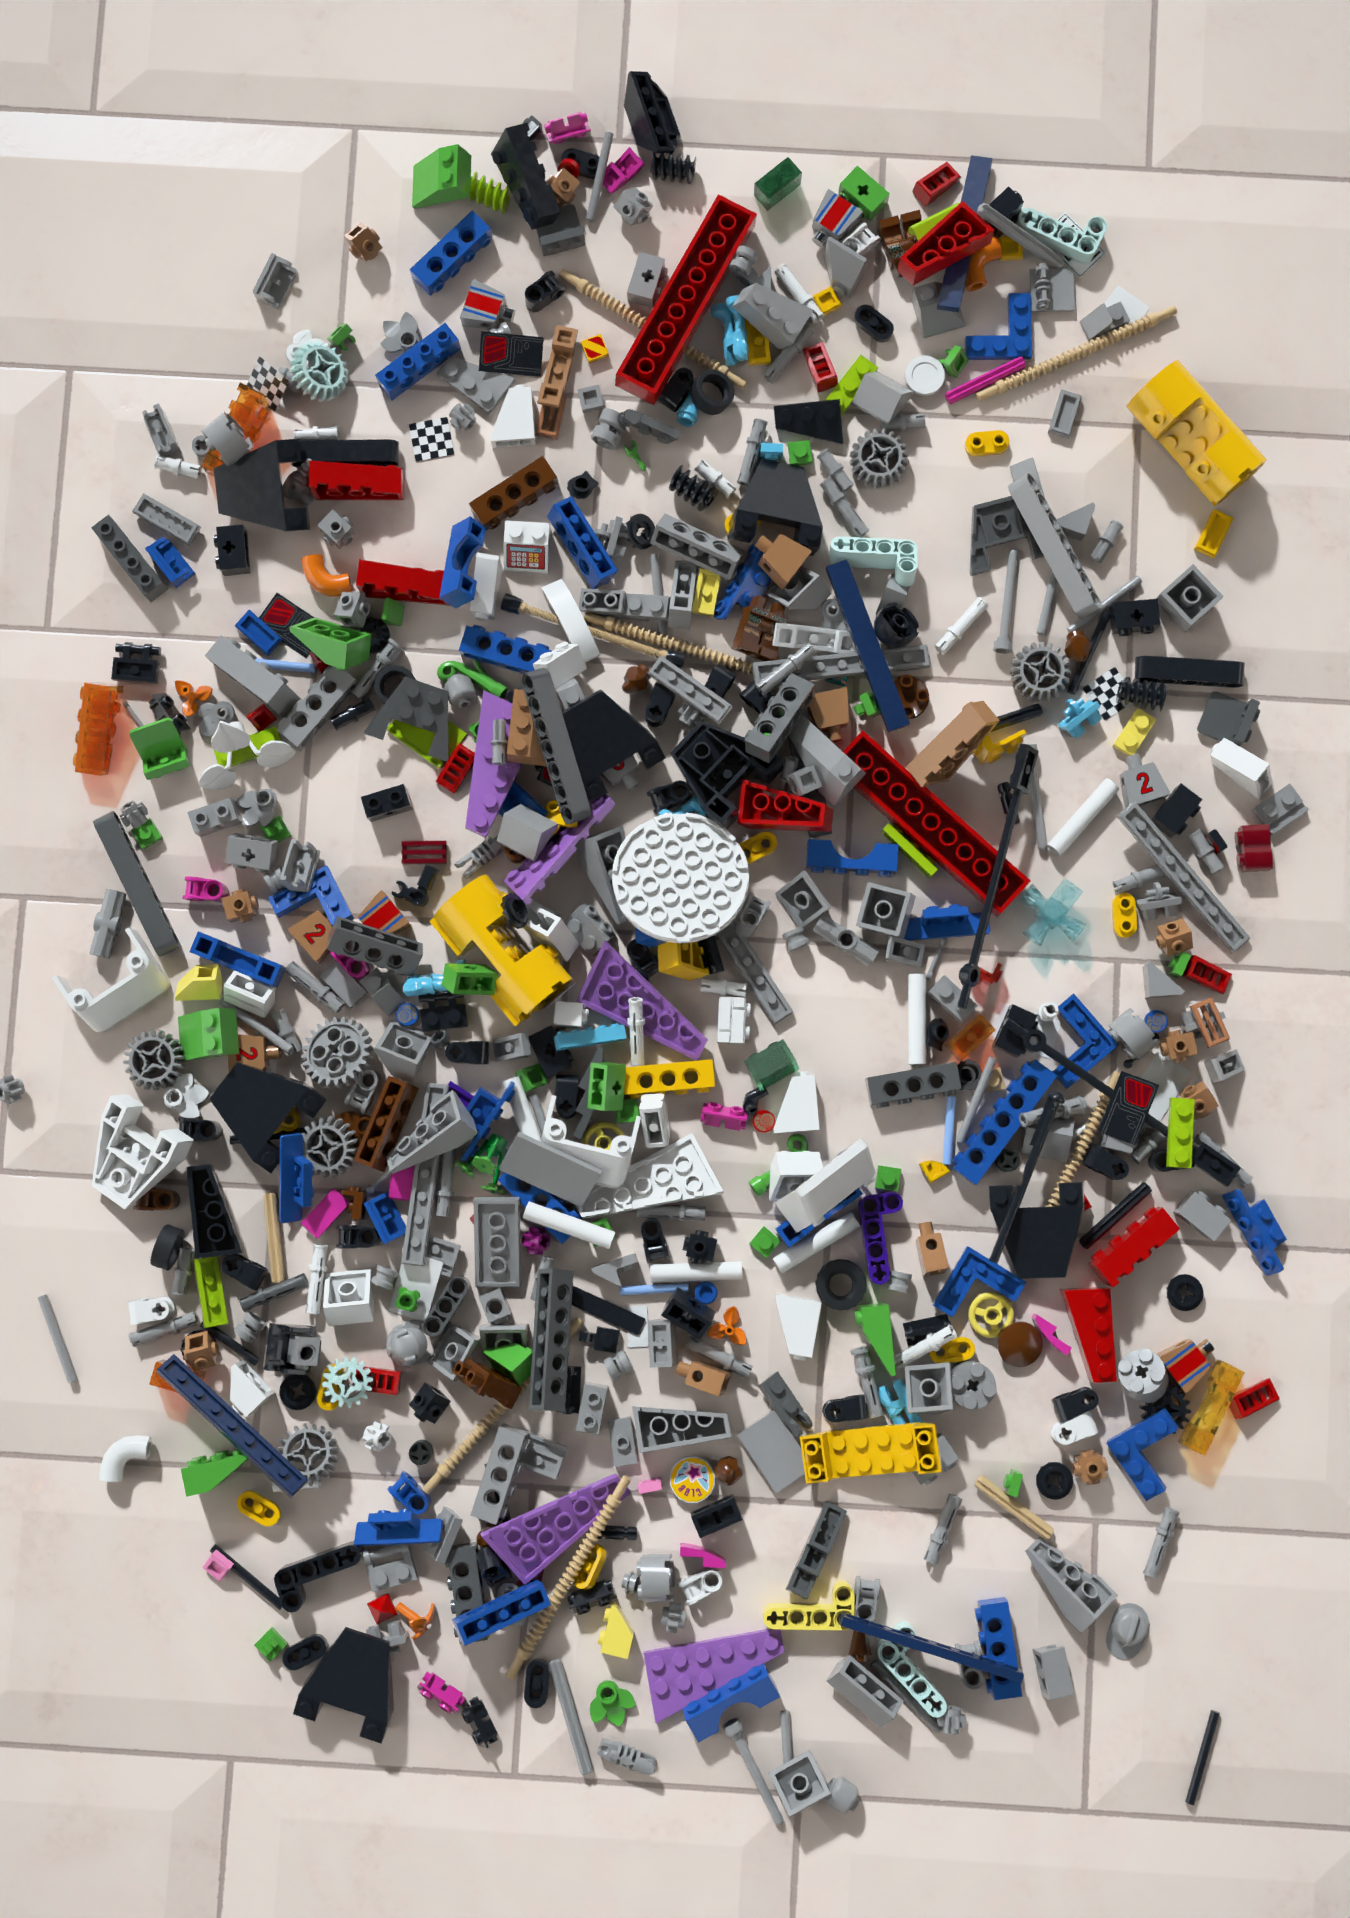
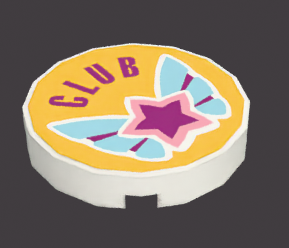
M686 1456L673 1465L670 1472V1486L673 1493L680 1500L687 1503H698L705 1500L712 1493L715 1486V1474L712 1466L705 1459L698 1456Z

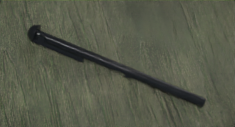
M1052 1092L1048 1095L1029 1144L1033 1148L1024 1168L1022 1182L1020 1186L1016 1185V1192L989 1261L998 1264L1058 1106L1060 1103H1065L1064 1096L1059 1092Z

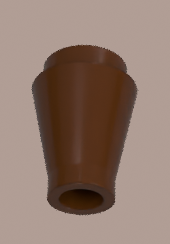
M853 1630L849 1655L856 1661H870L872 1653L868 1634Z

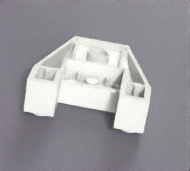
M129 1094L110 1096L101 1117L92 1180L94 1188L123 1209H128L182 1163L194 1141L177 1128L162 1130L157 1139L136 1126L135 1124L144 1105Z

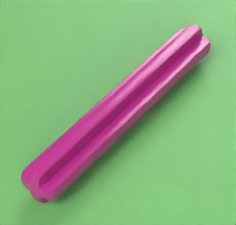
M1018 357L946 392L945 398L948 404H953L1023 370L1026 363L1023 357Z

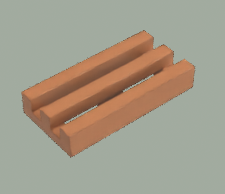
M565 395L558 410L554 432H551L556 407H551L546 430H542L547 409L546 405H542L536 436L542 435L545 438L552 437L558 440L567 400Z
M1212 997L1189 1006L1207 1048L1230 1039ZM1206 1004H1208L1213 1014V1017L1221 1032L1222 1038H1219L1216 1032V1029L1205 1007ZM1197 1008H1200L1214 1039L1213 1042Z

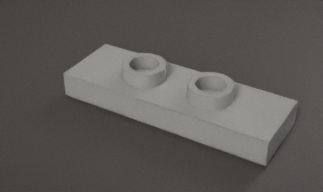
M144 493L132 510L133 514L188 546L192 544L201 529L198 524Z

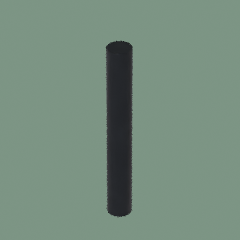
M202 1321L200 1324L201 1328L208 1331V1333L254 1366L259 1362V1357L216 1326L204 1328Z

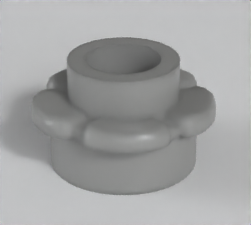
M633 1571L624 1575L622 1588H625L626 1594L629 1592L635 1594L637 1592L640 1576H637Z

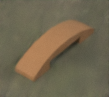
M556 325L552 341V351L544 382L541 384L537 404L556 408L560 407L569 378L578 329Z

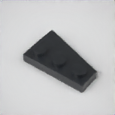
M840 399L774 405L776 429L843 444Z

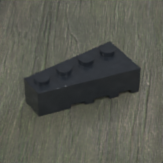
M523 123L505 128L491 156L493 162L500 170L504 182L508 185L515 202L520 207L525 221L528 222L531 230L553 224L561 211L551 184H546V171L543 163H538L535 155L537 151L534 141H530L527 133L530 131L528 123Z
M206 1164L186 1167L195 1259L243 1253V1247L213 1165Z

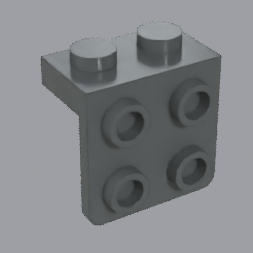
M573 204L559 207L561 212L553 224L536 229L543 256L586 246L582 226H580L577 211Z
M1213 691L1198 723L1197 731L1219 741L1226 738L1238 746L1244 742L1247 743L1252 734L1250 726L1252 722H1256L1261 711L1258 709L1260 702L1251 699L1244 703L1220 692Z

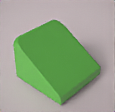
M386 598L382 614L384 623L386 625L402 626L404 605L391 598Z
M540 1063L515 1072L516 1077H520L525 1092L548 1084Z

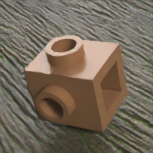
M562 168L555 176L551 175L546 181V184H551L559 207H562L564 204L569 205L576 196L574 191L580 183L565 168Z
M361 222L344 236L351 246L349 251L356 259L361 258L366 262L372 260L378 255V251L383 248L378 242L380 240L378 234Z
M244 889L233 891L231 896L221 898L226 918L230 922L239 921V923L251 921L253 916L258 915L256 910L259 909L257 897L248 891L245 892Z
M1183 918L1157 926L1158 936L1155 937L1158 948L1163 949L1167 956L1193 948L1192 931Z
M1181 1030L1167 1032L1168 1037L1161 1039L1160 1052L1163 1057L1165 1056L1166 1061L1173 1059L1174 1064L1188 1061L1187 1056L1198 1054L1193 1032L1181 1034Z
M1204 1081L1195 1086H1188L1180 1094L1181 1098L1195 1099V1120L1207 1117L1213 1109L1219 1106Z
M208 1331L185 1336L184 1359L186 1363H190L194 1371L216 1366V1356L219 1355L218 1344L212 1341Z
M1093 1449L1081 1451L1079 1455H1074V1474L1083 1483L1086 1482L1087 1485H1094L1100 1483V1479L1106 1478L1105 1472L1108 1471L1107 1461L1097 1451L1094 1452ZM1094 1465L1095 1471L1089 1472V1467Z

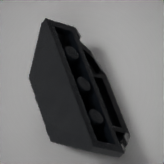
M630 71L627 77L624 108L637 146L654 153H673L681 135L667 96L658 84L651 79V75L648 72Z

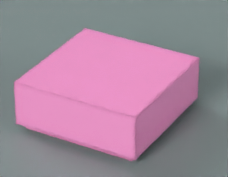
M660 1477L638 1482L639 1494L662 1489Z
M215 1550L202 1568L221 1582L234 1563L218 1550Z

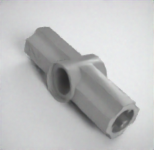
M106 889L101 910L95 916L93 925L95 933L89 954L110 959L115 937L118 936L122 927L121 914L126 893Z
M822 914L812 930L837 946L839 950L847 952L869 967L880 951L857 936L852 930L844 928L824 914ZM842 935L850 936L852 944L849 946L842 945L840 937Z

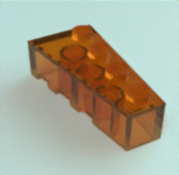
M240 382L237 388L240 394L236 401H231L228 407L230 409L229 414L244 430V438L249 437L252 443L260 438L264 423L269 422L272 416V409L262 393ZM209 448L202 467L206 473L214 477L213 468L224 464V462L221 460V454L217 449L212 451Z
M85 682L84 686L81 687L80 699L82 700V707L79 709L77 716L80 726L75 736V743L78 745L77 753L73 757L75 772L99 776L108 775L113 745L109 742L116 733L117 726L113 720L120 711L121 704L118 703L117 698L118 693H123V685Z

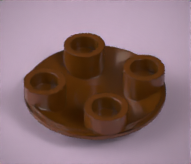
M907 674L894 679L893 681L908 720L920 716L926 710L929 703V692L926 685L917 677Z
M1015 1322L1000 1330L998 1351L1001 1358L1007 1364L1014 1367H1025L1035 1362L1040 1356L1043 1347L1042 1336L1032 1324Z

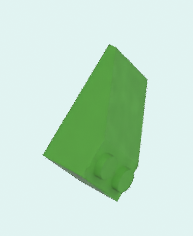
M459 144L438 148L413 165L412 207L416 209L470 198L472 155Z
M316 617L290 626L291 633L325 664L334 666L336 670L346 671L350 667L358 666L360 663L369 660L371 634Z
M215 1008L178 1017L180 1047H183V1051L180 1054L185 1056V1059L181 1060V1062L239 1054L236 1009Z
M885 1302L858 1305V1310H854L855 1324L860 1326V1329L886 1371L891 1376H896L889 1305Z

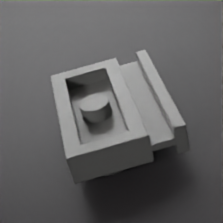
M1288 784L1252 809L1261 824H1269L1270 836L1309 810L1303 804V800L1291 784Z
M429 1235L426 1257L443 1262L440 1274L451 1277L461 1245Z
M530 1432L528 1439L531 1440L527 1453H523L521 1461L524 1462L523 1467L552 1479H558L568 1446Z
M443 1507L441 1513L436 1518L443 1520L441 1542L426 1543L425 1549L433 1558H436L437 1562L443 1564L446 1562L463 1521L452 1509Z

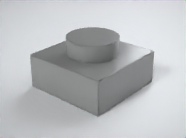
M599 385L578 389L583 413L604 408Z

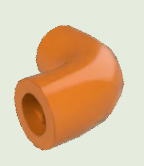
M997 236L992 237L991 244L972 254L965 284L966 291L972 292L986 286L985 265L990 261L1002 258V247Z
M313 554L301 558L306 580L317 592L328 597H341L342 592L352 593L349 574H329L326 571L322 555Z

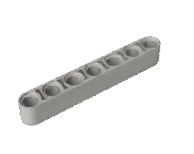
M1027 473L1008 485L1012 498L1078 618L1084 619L1101 609L1102 604L1034 477Z

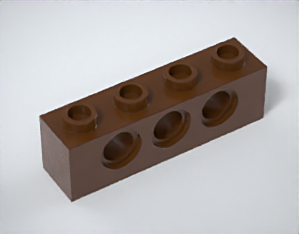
M541 456L471 501L469 506L479 523L485 526L486 530H493L505 518L517 515L520 511L519 509L525 505L530 506L534 504L542 494L553 492L557 488L556 485L559 484L558 478L544 456ZM531 480L539 481L536 487L528 485ZM519 492L521 495L517 499H512L510 494ZM494 504L502 505V508L498 511L491 509Z
M391 1076L387 1077L353 1161L385 1172L388 1165L386 1156L398 1141L418 1092V1087Z

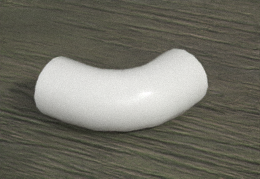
M127 1436L114 1442L104 1454L99 1480L107 1482L122 1481L124 1465L127 1461L136 1458L148 1460L152 1447L151 1436Z

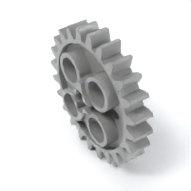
M343 1016L340 1021L337 1017H334L333 1023L325 1019V1026L322 1027L320 1024H317L318 1031H310L313 1037L305 1038L309 1044L308 1046H302V1049L307 1052L301 1055V1058L305 1060L302 1066L307 1069L306 1074L315 1083L318 1082L322 1087L326 1085L330 1089L335 1084V1086L341 1089L342 1082L350 1086V1079L358 1081V1073L365 1075L362 1068L370 1067L366 1060L373 1059V1056L368 1053L374 1050V1047L369 1044L373 1040L368 1036L369 1032L359 1022L357 1023L353 1018L348 1021ZM340 1034V1037L334 1041L335 1037ZM353 1047H356L355 1050L352 1053H350V1050ZM323 1052H325L324 1056L322 1058H319L320 1055ZM341 1064L340 1068L335 1071L336 1066Z

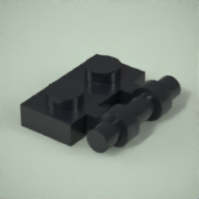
M132 642L116 643L115 651L123 653L122 658L113 657L111 675L113 681L158 683L160 662L151 660L152 655L160 656L161 647H155L152 644H144V646L133 645ZM133 654H143L142 659H131Z
M438 991L435 995L430 993L418 995L419 1003L428 1002L429 1005L427 1009H420L422 1032L468 1027L466 1004H456V998H462L464 994ZM448 999L449 1006L436 1007V1001Z

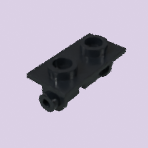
M166 693L152 695L154 698L149 701V708L158 720L164 717L171 718L180 735V731L191 729L186 723V718L183 714L179 713L170 696Z
M715 936L697 941L698 946L703 947L704 954L701 957L704 968L709 970V975L725 971Z
M943 1314L903 1323L907 1346L915 1345L926 1339L928 1334H934L951 1325L948 1315Z
M568 1366L565 1412L562 1413H579L581 1367Z
M604 1579L595 1583L591 1588L592 1594L590 1595L585 1589L571 1592L567 1599L569 1605L574 1604V1606L569 1607V1609L574 1614L582 1615L590 1612L591 1607L597 1605L603 1607L613 1602L612 1599L617 1598L613 1591L610 1592L613 1589L611 1580L606 1581Z
M478 1696L469 1700L471 1705L461 1704L463 1709L461 1715L466 1724L470 1723L473 1730L471 1736L475 1744L483 1748H489L487 1742L489 1741L490 1744L498 1740V1733L491 1719L482 1722L481 1719L489 1714L482 1699L479 1700Z

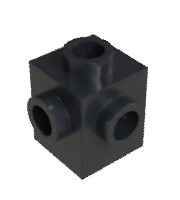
M696 1230L695 1234L690 1233V1238L685 1237L682 1250L687 1251L686 1256L690 1257V1262L703 1264V1260L713 1262L717 1238L709 1237V1232ZM697 1243L704 1245L701 1251L695 1249Z
M425 1382L409 1406L415 1411L413 1415L422 1422L428 1420L435 1424L451 1401L441 1390Z

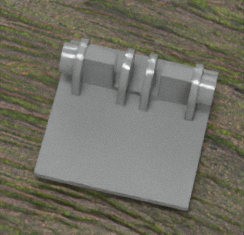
M1040 263L1038 268L1029 270L1031 312L1075 311L1073 268H1048L1046 263Z

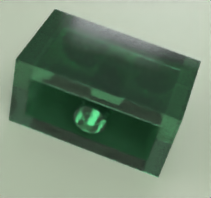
M787 157L754 183V196L768 211L801 185L802 172Z
M784 1039L771 1043L766 1049L759 1053H753L744 1061L748 1072L760 1091L799 1070L797 1061Z

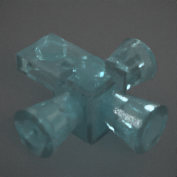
M1064 878L1053 894L1046 899L1031 884L1018 901L1038 910L1034 916L1038 920L1028 927L1023 934L1030 941L1041 946L1049 929L1053 930L1059 926L1073 942L1083 931L1086 924L1066 914L1084 891Z

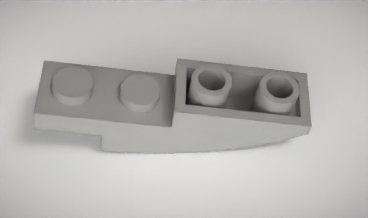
M581 588L579 610L582 612L640 621H649V619L668 620L669 596L628 594L618 590Z

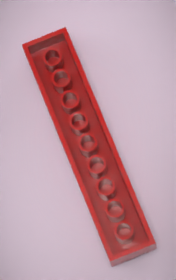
M719 194L717 195L616 373L615 386L655 405L730 272L729 265L736 258L738 247L746 244L754 230L757 213Z
M862 730L843 751L866 773L853 788L890 822L897 825L910 840L914 841L920 849L984 905L998 851L926 786L921 787L906 768ZM1006 858L992 908V913L996 917L1010 905L1031 881Z

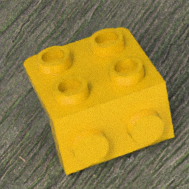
M1023 729L996 744H993L989 735H987L971 755L973 757L976 756L981 765L986 762L992 764L1001 758V754L1005 752L1011 754L1018 750L1019 745L1024 742L1023 739L1027 733Z

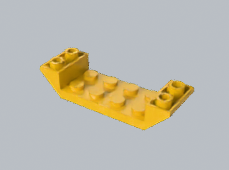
M915 1422L829 1430L800 1437L806 1484L829 1482L833 1478L914 1471H918V1474L942 1472L936 1424Z

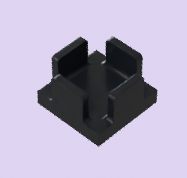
M270 1323L264 1370L298 1375L310 1373L311 1366L308 1367V1370L295 1369L294 1364L287 1362L290 1334L315 1336L316 1327L311 1325ZM320 1340L319 1354H318V1362H317V1363H319V1359H320L321 1340ZM305 1347L300 1352L301 1358L306 1354Z

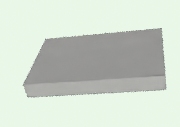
M774 1410L737 1434L775 1493H778L805 1474L801 1447Z

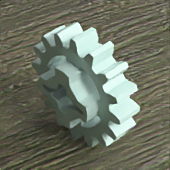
M344 1356L341 1363L338 1359H335L336 1366L328 1365L330 1373H323V1377L327 1381L323 1382L322 1386L328 1387L324 1392L325 1395H332L330 1398L331 1403L338 1400L339 1407H342L344 1402H346L348 1408H351L353 1401L360 1405L359 1398L367 1399L365 1391L372 1390L368 1383L372 1382L373 1378L367 1376L371 1372L370 1369H363L365 1366L363 1361L357 1364L356 1357L348 1361L347 1356ZM346 1367V1370L342 1373H336L341 1368ZM356 1369L362 1374L363 1381L355 1377ZM350 1377L353 1383L345 1387L342 1380H347ZM332 1383L339 1385V1394L333 1390ZM358 1390L355 1395L349 1396V1393Z

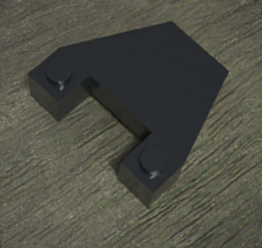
M301 439L275 440L246 453L229 467L224 463L213 468L218 513L283 531L310 530L308 507L285 509L280 464L303 462Z
M761 459L731 517L728 539L750 543L756 535L757 522L760 520L794 527V541L810 549L812 552L809 556H814L820 549L823 525L804 467Z
M601 689L562 712L589 804L608 793L599 775L635 753L646 769L666 759L657 740L649 730Z
M700 721L670 754L704 815L712 819L720 827L728 829L737 820L738 811L727 798L742 783V779H745L751 772H754L769 785L783 770L782 758L775 754L771 762L767 763L746 752L745 737Z
M236 1062L209 1097L252 1161L269 1173H272L280 1163V1148L269 1141V1139L293 1107L296 1106L308 1116L314 1118L327 1101L324 1095L305 1082L240 1062Z
M1082 1182L1059 1183L1060 1206L1019 1208L1005 1243L1019 1279L1066 1277L1085 1209L1084 1184ZM1013 1185L989 1186L990 1210L999 1232L1015 1194Z
M345 1627L305 1680L298 1694L293 1715L315 1722L323 1703L365 1716L359 1737L382 1744L394 1710L390 1641Z

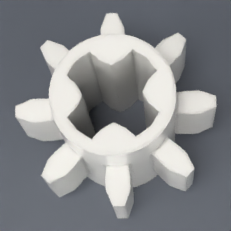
M374 1421L373 1425L366 1427L362 1437L367 1442L365 1447L377 1452L388 1447L392 1437L387 1432L390 1427Z

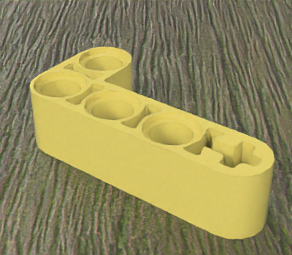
M838 1581L832 1589V1604H768L763 1610L764 1623L770 1629L848 1630L849 1628L840 1626L837 1616L842 1612L855 1616L854 1591L847 1581ZM840 1589H848L850 1591L848 1597L841 1599L837 1596ZM773 1611L777 1614L774 1621L770 1618ZM783 1611H786L787 1621L783 1619ZM796 1611L803 1614V1618L797 1622L790 1618L791 1614ZM817 1612H824L826 1618L822 1622H817L814 1620V1615Z

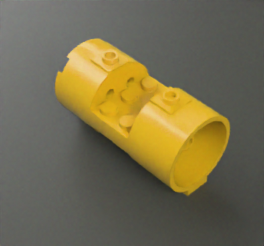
M1175 360L1155 375L1127 404V409L1150 435L1165 447L1186 471L1185 474L1213 506L1225 500L1230 493L1250 479L1267 461L1265 456L1240 428L1234 424L1179 360Z
M485 874L471 881L455 893L439 908L434 918L429 922L457 956L465 955L476 946L480 948L501 974L496 980L495 993L490 996L514 1026H518L529 1019L532 1012L540 1011L567 988L565 984H570L573 979L559 963L558 953L551 945L541 944L528 952L522 944L518 945L513 939L515 937L514 933L508 927H503L506 923V917L502 914L503 908L501 903L502 897L508 893L504 894V892H501L488 875Z

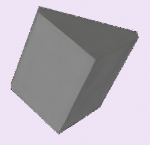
M878 371L865 373L852 405L889 425L911 398L914 391Z
M520 804L504 813L497 842L535 862L559 825Z
M806 870L802 871L775 893L798 927H806L831 908Z
M1070 1117L1065 1120L1060 1118L1053 1119L1039 1157L1067 1162L1073 1138L1075 1118ZM1037 1124L1026 1127L1021 1154L1030 1155L1033 1146L1029 1144Z
M449 1322L428 1363L452 1381L457 1382L458 1376L452 1373L457 1361L460 1360L466 1363L467 1359L471 1358L480 1341V1337Z
M483 1324L479 1328L483 1360H487L483 1351L489 1348L515 1343L524 1348L529 1347L528 1324Z
M950 1362L905 1366L908 1413L941 1414L954 1410Z
M810 1750L769 1772L789 1817L831 1795L826 1778Z

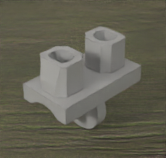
M616 516L615 520H610L609 528L608 524L602 523L601 529H594L601 544L603 545L604 543L603 547L608 555L615 559L623 558L626 550L625 546L616 543L618 537L625 540L628 539V534L625 533L627 525L622 523L623 518Z
M1159 882L1153 883L1152 890H1146L1147 898L1135 899L1136 906L1141 910L1142 917L1146 921L1157 919L1156 908L1163 907L1164 916H1177L1178 904H1182L1180 896L1178 897L1175 892L1169 893V887L1161 888Z
M1206 1004L1205 1007L1212 1023L1216 1022L1208 1004ZM1191 1010L1181 1013L1184 1025L1180 1027L1182 1033L1199 1028ZM1224 1012L1219 1013L1221 1019L1226 1018ZM1203 1018L1202 1020H1203V1022H1204V1024H1205V1026H1206V1029H1207V1031H1208V1033H1209V1035H1210V1038H1211V1040H1213V1037H1212V1034H1211V1032H1210V1030H1209V1028H1208V1025H1207L1205 1019ZM1214 1025L1216 1032H1218L1217 1025ZM1200 1031L1195 1032L1197 1039L1203 1037Z
M401 1620L388 1623L389 1635L381 1636L379 1625L368 1627L366 1634L390 1641L391 1662H393V1654L401 1653L400 1646H392L406 1643L407 1639H409L408 1631L404 1632Z

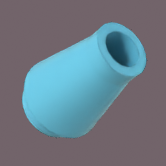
M688 392L685 401L677 412V421L687 427L693 426L698 421L699 410L693 403L690 392Z

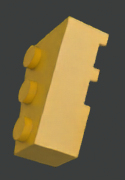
M697 941L690 943L666 942L658 945L659 972L688 981L709 975V970L704 968L701 957L704 954L703 947H699Z

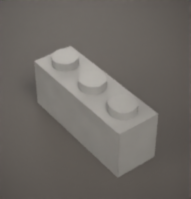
M848 1655L836 1664L826 1681L880 1728L895 1718L904 1702L851 1655Z

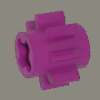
M529 1227V1231L525 1232L522 1237V1245L528 1248L527 1254L543 1255V1251L547 1250L550 1245V1236L545 1233V1228Z

